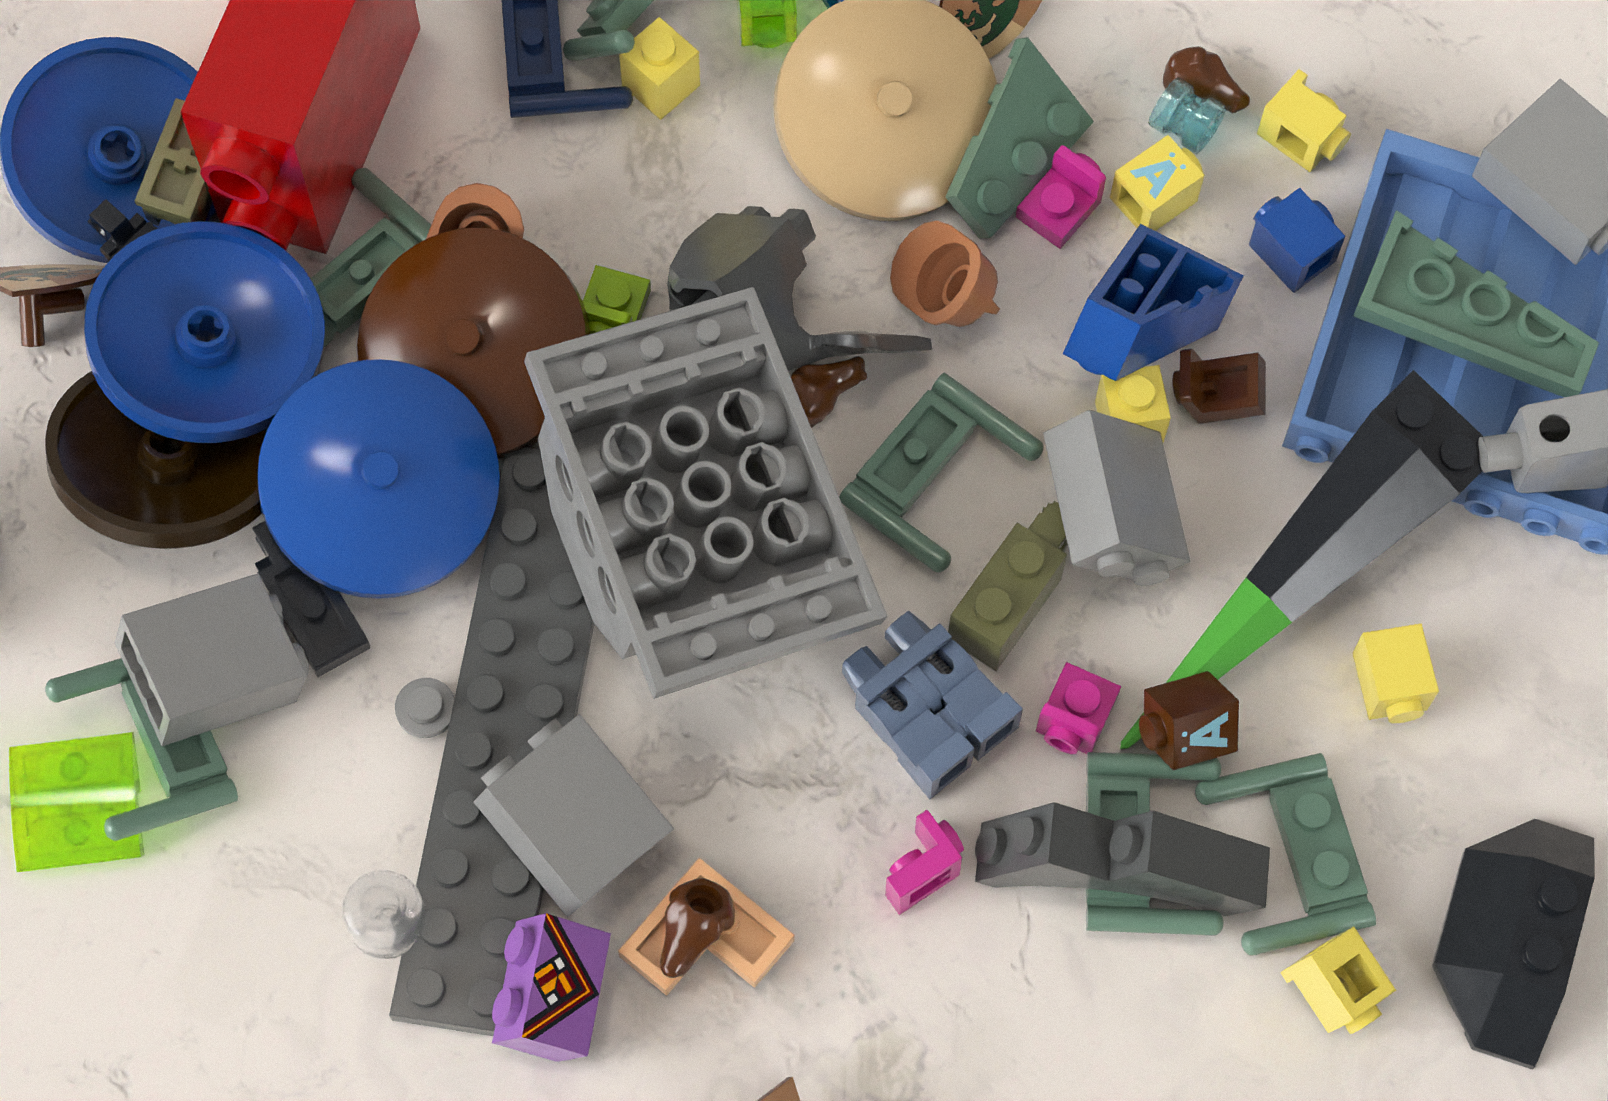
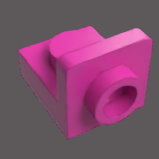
M1061 145L1054 153L1051 169L1017 206L1015 217L1061 249L1101 203L1106 176L1101 172L1097 163L1089 156L1082 153L1075 154L1067 147Z
M1066 662L1048 702L1044 704L1040 712L1036 732L1045 735L1044 740L1059 751L1068 754H1076L1078 751L1085 754L1093 752L1120 693L1121 686Z
M928 810L916 816L915 834L927 852L922 854L919 849L908 852L890 867L889 871L892 875L886 878L885 896L899 915L960 875L962 863L960 853L964 851L963 844L955 830L946 820L937 823Z

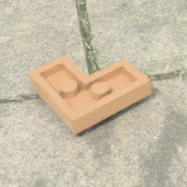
M698 858L671 891L679 885L697 878L709 879L728 890L735 908L734 925L731 929L722 931L719 939L706 949L755 988L791 946L795 935L702 859ZM671 891L618 950L619 957L666 996L683 977L669 978L662 973L660 966L666 934L665 911L670 904L669 896Z

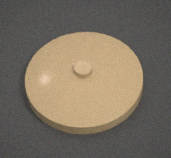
M844 0L831 6L814 18L789 48L781 64L774 91L773 105L776 132L786 159L796 175L816 196L827 204L850 215L868 220L900 221L926 215L949 203L945 196L972 136H978L991 108V105L987 102L997 84L992 65L979 41L956 17L934 3L926 0Z

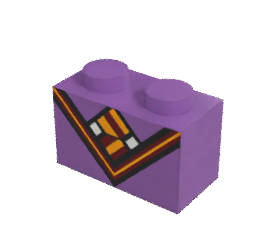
M547 913L516 921L515 928L507 938L504 950L505 960L508 964L503 989L498 993L492 1010V1019L496 1024L492 1043L555 1062L587 1057L611 933Z

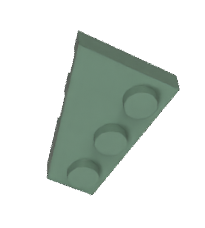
M1028 37L1015 40L1008 56L1012 59L1002 83L995 85L987 102L991 105V108L978 136H972L945 196L979 239L991 238L1017 209V206L1051 169L1054 153L1060 146L1063 145L1070 149L1094 122Z

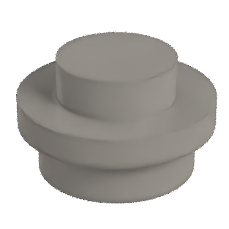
M416 679L405 685L399 692L395 702V714L400 726L410 735L419 738L435 737L449 728L455 698L450 688L437 679Z

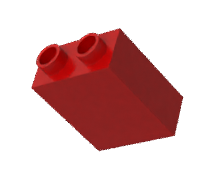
M229 0L180 111L201 169V177L206 182L220 223L239 226L270 239L285 251H287L289 244L327 254L354 189L352 184L353 174L356 170L362 168L420 30L415 0Z

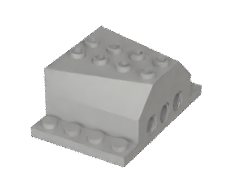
M754 287L527 352L524 363L545 415L538 441L551 513L593 622L622 659L637 655L653 699L880 625L887 618L884 606Z

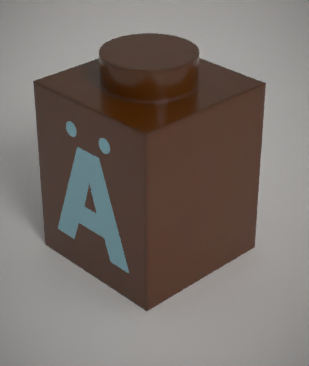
M1209 671L1144 689V715L1139 719L1141 738L1145 746L1149 750L1155 751L1173 771L1238 752L1239 700Z

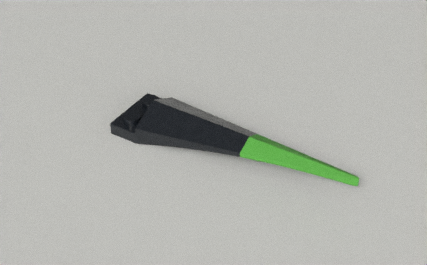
M1413 370L1372 410L1166 683L1209 671L1218 680L1450 503L1482 472L1477 446L1479 437H1483V435ZM1139 719L1121 741L1120 750L1128 749L1141 739Z

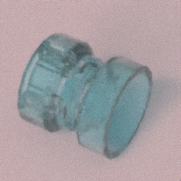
M1177 77L1161 95L1151 113L1148 124L1162 134L1174 133L1180 138L1181 145L1197 155L1205 148L1215 134L1227 108L1212 97L1203 99L1196 96L1194 87Z

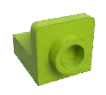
M595 265L583 299L590 334L641 320L651 292L650 279Z

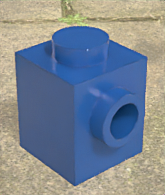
M1298 188L1283 200L1279 196L1270 199L1257 211L1253 218L1256 223L1249 246L1283 283L1295 293L1336 262L1345 235L1334 224V219L1329 210L1317 200L1312 201L1301 188Z

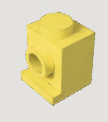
M1298 69L1265 106L1257 135L1308 172H1311L1324 157L1332 161L1347 144L1351 133L1343 128L1346 114L1339 110L1331 98L1322 93H1315L1305 86L1308 75Z
M1354 926L1321 944L1280 972L1287 983L1294 980L1328 1033L1345 1026L1348 1032L1353 1034L1382 1015L1376 1004L1396 991Z

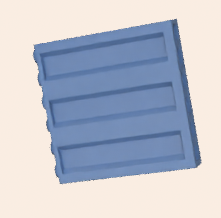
M1386 129L1374 160L1282 447L1294 450L1299 457L1310 462L1323 463L1329 461L1333 463L1372 410L1413 370L1483 436L1506 434L1519 408L1527 404L1564 398L1353 316L1396 210L1413 221L1411 227L1429 239L1435 241L1438 237L1457 249L1456 256L1481 273L1485 274L1489 270L1506 281L1507 285L1505 288L1527 303L1538 302L1598 341L1599 345L1580 394L1608 389V248L1600 255L1591 250L1577 265L1573 264L1472 177L1479 157ZM1510 470L1486 473L1482 471L1452 500V502L1464 505L1465 509L1474 515L1486 518L1499 516L1520 523L1530 533L1540 536L1558 535L1578 542L1583 549L1601 555L1608 554V485L1606 488L1519 493L1514 488Z

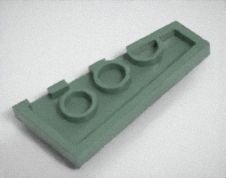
M1396 210L1353 316L1562 397L1579 395L1599 342L1538 302L1527 303L1505 288L1507 285L1506 281L1489 270L1485 274L1481 273L1457 257V249L1438 237L1435 241L1429 239L1411 227L1413 224L1411 219Z

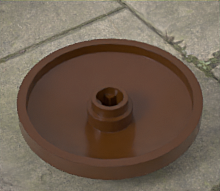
M464 228L443 232L421 241L404 252L386 269L366 301L358 329L357 354L358 361L381 359L409 363L427 369L453 384L470 400L484 419L494 441L497 457L500 459L504 458L507 453L517 451L523 447H530L538 442L545 419L524 363L527 352L589 335L590 328L587 313L577 288L559 264L542 249L530 241L505 231L489 228Z

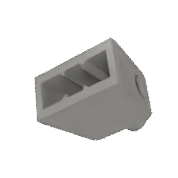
M1608 389L1527 404L1519 408L1506 434L1479 437L1477 449L1482 471L1486 473L1510 470L1514 488L1519 493L1606 488L1608 485Z

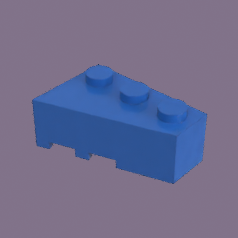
M1140 224L1087 298L1063 355L1077 361L1088 372L1104 375L1117 381L1218 330L1244 275Z

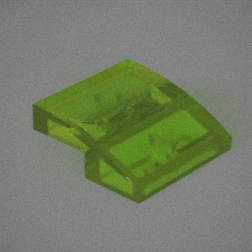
M134 732L9 747L10 805L17 872L139 858L145 855L142 833L113 841L107 837L104 831V823L107 818L139 808L137 794L141 792Z

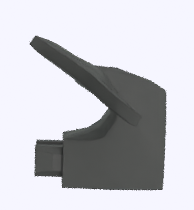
M747 206L739 214L716 213L683 241L669 268L667 286L670 311L754 287L788 371L835 356L932 350L931 339L921 336L878 334L866 331H844L810 335L799 326L794 316L792 292L794 282L807 266L802 251L816 238L809 216L804 209H788L780 217H771L770 213L763 207Z

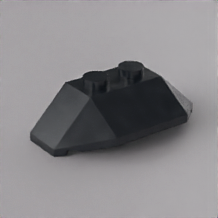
M1532 819L1465 848L1463 851L1432 967L1453 1011L1465 1030L1464 1034L1472 1050L1532 1070L1536 1067L1566 992L1595 879L1594 837L1538 819Z

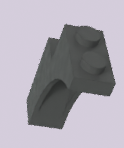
M1053 802L982 822L980 834L975 845V855L977 858L975 882L994 888L1055 886L1105 890L1167 900L1203 910H1215L1223 916L1266 908L1270 847L1154 810L1113 821Z

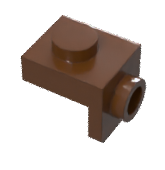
M1192 348L1180 350V370H1176L1173 373V392L1177 403L1183 405L1198 424L1266 415V362L1258 352L1202 360Z

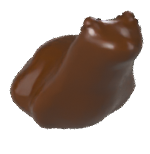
M1196 46L1179 50L1170 56L1163 74V86L1167 92L1187 101L1202 100L1217 105L1230 113L1243 110L1250 104L1249 95L1233 80L1217 54L1206 51L1203 47Z
M860 356L835 363L804 365L796 369L791 375V380L811 428L822 422L832 412L841 393L867 379L865 361Z
M697 878L685 882L670 893V904L665 911L666 934L660 959L662 973L669 978L684 976L700 954L719 939L722 931H727L734 925L735 908L730 893L718 883L706 878Z

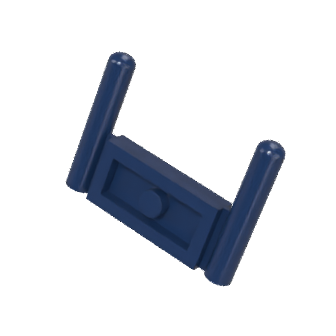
M502 0L511 118L626 109L632 105L633 94L627 86L565 91L558 0Z

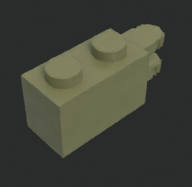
M1054 500L1053 503H1048L1047 507H1043L1042 513L1039 512L1028 529L1018 522L1015 524L950 615L948 633L952 636L951 639L963 647L968 654L996 672L1062 579L1067 553L1064 551L1068 544L1058 502Z

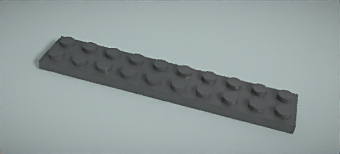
M523 447L517 451L505 454L497 505L488 534L389 1013L392 1021L493 1036L496 1024L492 1019V1010L498 993L503 989L508 964L504 956L507 938L515 928L516 921L539 915L544 888L473 802L487 788L481 777L508 755H511L515 762L518 763L533 751V748L527 741L555 718L562 726H565L577 716L594 629V622L551 513L539 448Z

